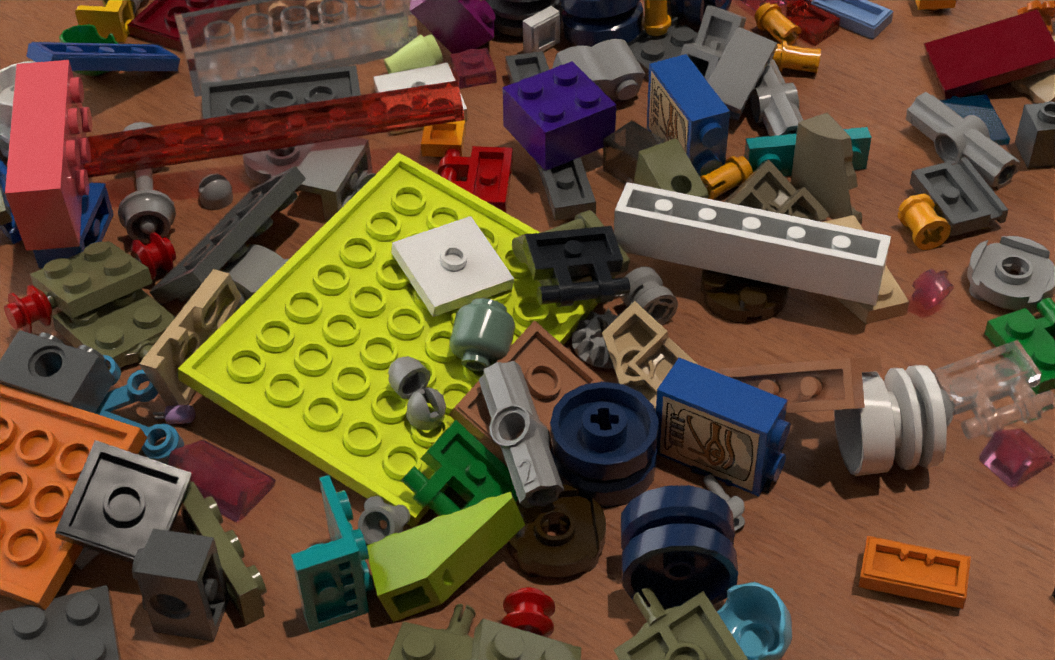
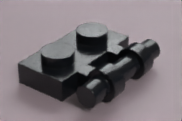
M612 226L525 234L523 250L533 281L551 279L553 284L537 288V299L540 305L556 303L558 308L573 306L574 301L595 299L597 303L613 301L616 296L630 294L629 279L627 277L612 279L610 274L611 272H620L623 264V257ZM590 275L592 281L572 283L571 277Z

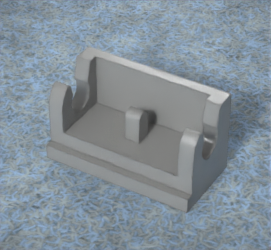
M739 26L708 80L710 86L730 110V119L739 120L747 100L766 65L771 61L778 48L777 42Z

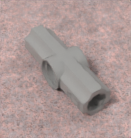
M771 59L750 95L753 118L756 123H764L769 136L797 134L798 122L803 121V118L799 112V97L794 83H785L775 60Z
M927 92L917 96L913 104L907 109L906 120L934 141L935 150L944 162L949 161L954 165L960 162V158L966 157L982 178L990 186L998 190L1009 184L1012 177L1018 172L1020 161L990 139L989 130L979 117L968 115L962 118L935 96Z
M515 361L507 363L496 362L483 369V376L478 379L491 416L490 435L494 442L501 446L519 503L525 508L544 507L558 500L559 494L564 490L549 448L551 441L550 432L539 420L520 365ZM524 429V431H523V433L521 434V436H519V437L516 439V437H517V435L519 434V432Z

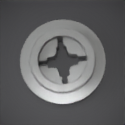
M609 308L604 315L590 311L587 320H580L576 331L572 333V345L575 353L586 363L601 368H614L604 338L601 337V332L619 316L613 315Z

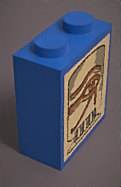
M687 54L649 64L647 129L657 143L661 144L677 138L699 177L725 165L730 110Z
M678 358L657 389L656 414L659 420L657 454L703 474H712L720 481L759 496L768 480L775 482L778 479L786 460V455L781 453L780 450L786 442L791 426L790 422L785 421L788 400L685 359Z

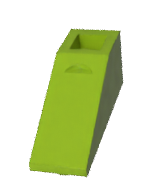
M511 491L497 497L486 498L476 505L449 515L438 516L428 523L401 533L390 534L380 541L366 545L377 596L393 622L442 604L525 526Z

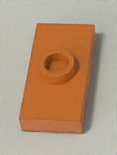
M867 536L858 587L963 609L967 597L971 557Z

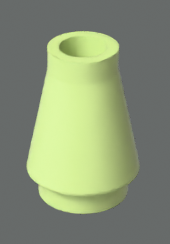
M420 34L392 56L384 59V64L389 74L438 65L443 62L441 50L432 34L425 37Z

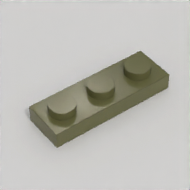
M194 481L191 482L180 507L183 521L191 534L214 537L230 600L247 626L265 617L261 601V595L267 593L265 583L255 565L246 567L241 558H244L245 554L233 530L224 532L220 525L223 523V518L212 496L203 498Z

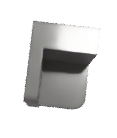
M323 131L299 166L298 170L306 179L297 190L321 195L325 220L329 221L356 194L355 189L358 179L364 174L372 172L368 139Z

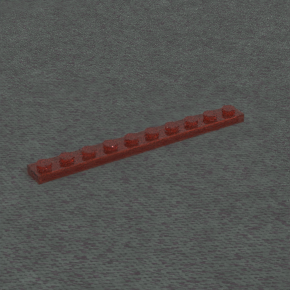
M458 80L88 136L86 138H88L90 144L91 162L85 163L84 169L87 171L88 178L463 121L464 112Z

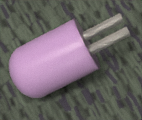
M191 405L166 406L165 412H153L155 419H165L167 424L191 423L195 419V410Z

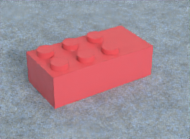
M69 60L16 65L5 195L26 251L80 246L82 196L89 195V179L87 171L84 169V164L91 162V150L89 140L86 138V132H92V116L90 108L82 106L84 101L82 80L80 77H74Z

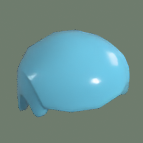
M757 582L734 585L727 590V600L717 613L748 660H780L792 641L791 614L773 588Z

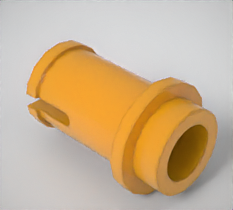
M644 0L645 16L642 18L641 25L646 30V33L652 36H660L667 33L672 23L671 17L667 14V0Z
M765 3L757 9L754 19L757 28L761 31H768L780 44H782V41H787V45L792 46L799 39L800 36L796 34H800L801 29L782 14L780 6Z
M787 41L777 44L778 48L772 59L775 60L780 72H782L783 68L817 74L821 49L787 45Z
M731 156L726 159L725 165L706 175L700 176L704 185H708L706 187L709 195L708 199L714 200L717 196L728 190L740 186L753 173V170L745 157Z

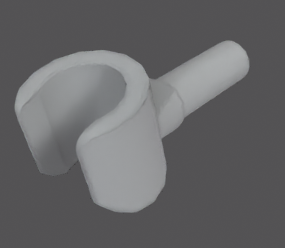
M709 474L705 476L703 482L708 490L726 500L733 512L734 530L736 531L744 526L745 519L741 515L745 510L743 500L738 496L730 498L714 475Z

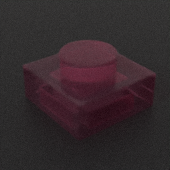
M487 48L469 49L464 52L450 54L451 68L459 89L497 83L496 68Z

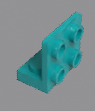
M330 475L319 478L331 542L316 544L304 551L291 554L302 610L309 632L369 613L366 592L374 589L372 577L365 561L369 559V554L364 536L360 528L353 530L350 520H353V513L345 490L335 491Z

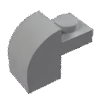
M707 6L695 43L684 44L681 55L687 54L708 82L737 27L744 28L747 18L715 6Z

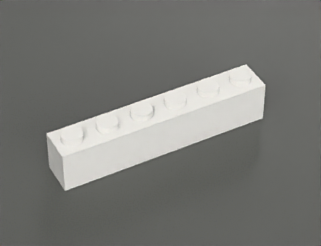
M629 182L624 187L614 214V234L617 243L624 252L874 306L877 303L891 236Z

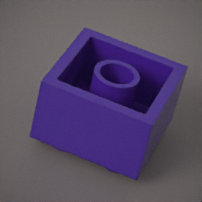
M571 61L503 87V126L534 160L547 171L614 144L616 104Z

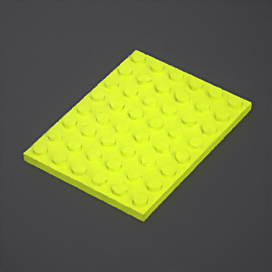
M398 152L178 368V380L365 498L379 496L383 499L384 503L394 507L404 505L410 512V521L407 524L414 528L430 508L427 505L422 508L413 500L414 493L401 479L413 466L428 479L434 474V471L420 458L455 421L449 416L450 412L474 387L484 372L465 368L461 364L462 360L452 353L449 346L455 317L460 308L433 317L392 255V242L471 216L514 277L512 289L485 298L503 304L507 308V312L513 317L515 331L512 344L535 320L564 346L572 336V333L576 331L579 321L585 320L598 303L595 299L574 301L573 306L558 308L556 303L540 305L537 299V288L542 285L538 280L533 281L530 269L526 263H521L517 260L512 249V240L524 234L541 232ZM412 357L420 361L430 372V380L426 387L438 390L443 395L446 404L444 421L439 427L432 430H421L411 425L408 421L406 411L409 399L401 398L393 390L388 380L390 364L397 358ZM427 403L430 413L435 412L432 405ZM446 483L441 491L444 492L449 485Z

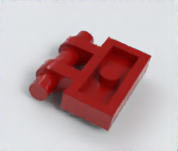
M472 146L471 157H463L458 150L448 149L445 152L444 158L439 161L437 173L506 213L513 166V148ZM461 177H467V181H458V180H459Z

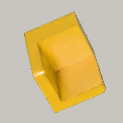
M108 0L106 7L79 5L75 10L78 25H94L101 37L107 38L108 34L112 33L117 42H126L129 35L127 24L135 18L131 0Z

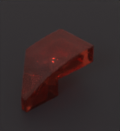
M784 0L785 17L801 29V33L796 35L809 44L816 46L839 31L840 18L812 5L811 0Z

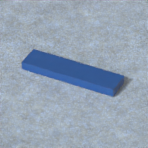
M32 42L28 44L26 57L35 62L69 60L72 71H178L180 58L177 55L154 44Z

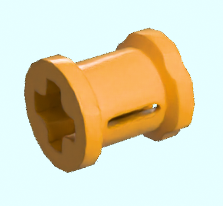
M924 193L912 195L904 200L898 208L897 217L904 226L911 229L913 232L912 240L919 249L931 250L947 240L951 232V226L945 218L938 217L934 211V201L929 195Z

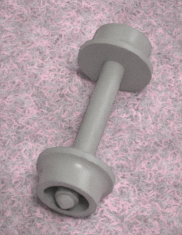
M145 122L133 123L121 132V136L117 140L114 149L118 164L123 169L136 173L137 191L127 195L120 202L118 217L127 234L133 240L149 243V235L153 232H156L162 238L166 237L176 216L174 202L168 195L155 191L153 186V172L161 169L168 162L170 148L168 141L156 126Z

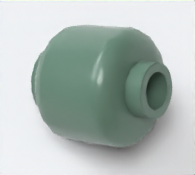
M485 298L472 300L471 304L462 306L456 314L449 341L452 353L462 360L461 364L465 368L484 372L483 369L493 365L498 359L507 356L510 351L515 331L514 319L507 312V308L497 301Z

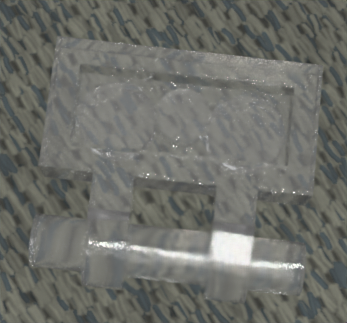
M1018 340L932 371L939 388L947 392L953 403V415L972 410L976 416L961 422L962 431L967 439L982 434L987 438L1002 433L1004 426L1021 420L1025 423H1030L1041 419L1043 412L1055 408V395L1052 391L1048 390L1037 395L1032 391V387L1040 385L1042 373ZM1010 396L1015 402L998 409L992 404L993 401Z

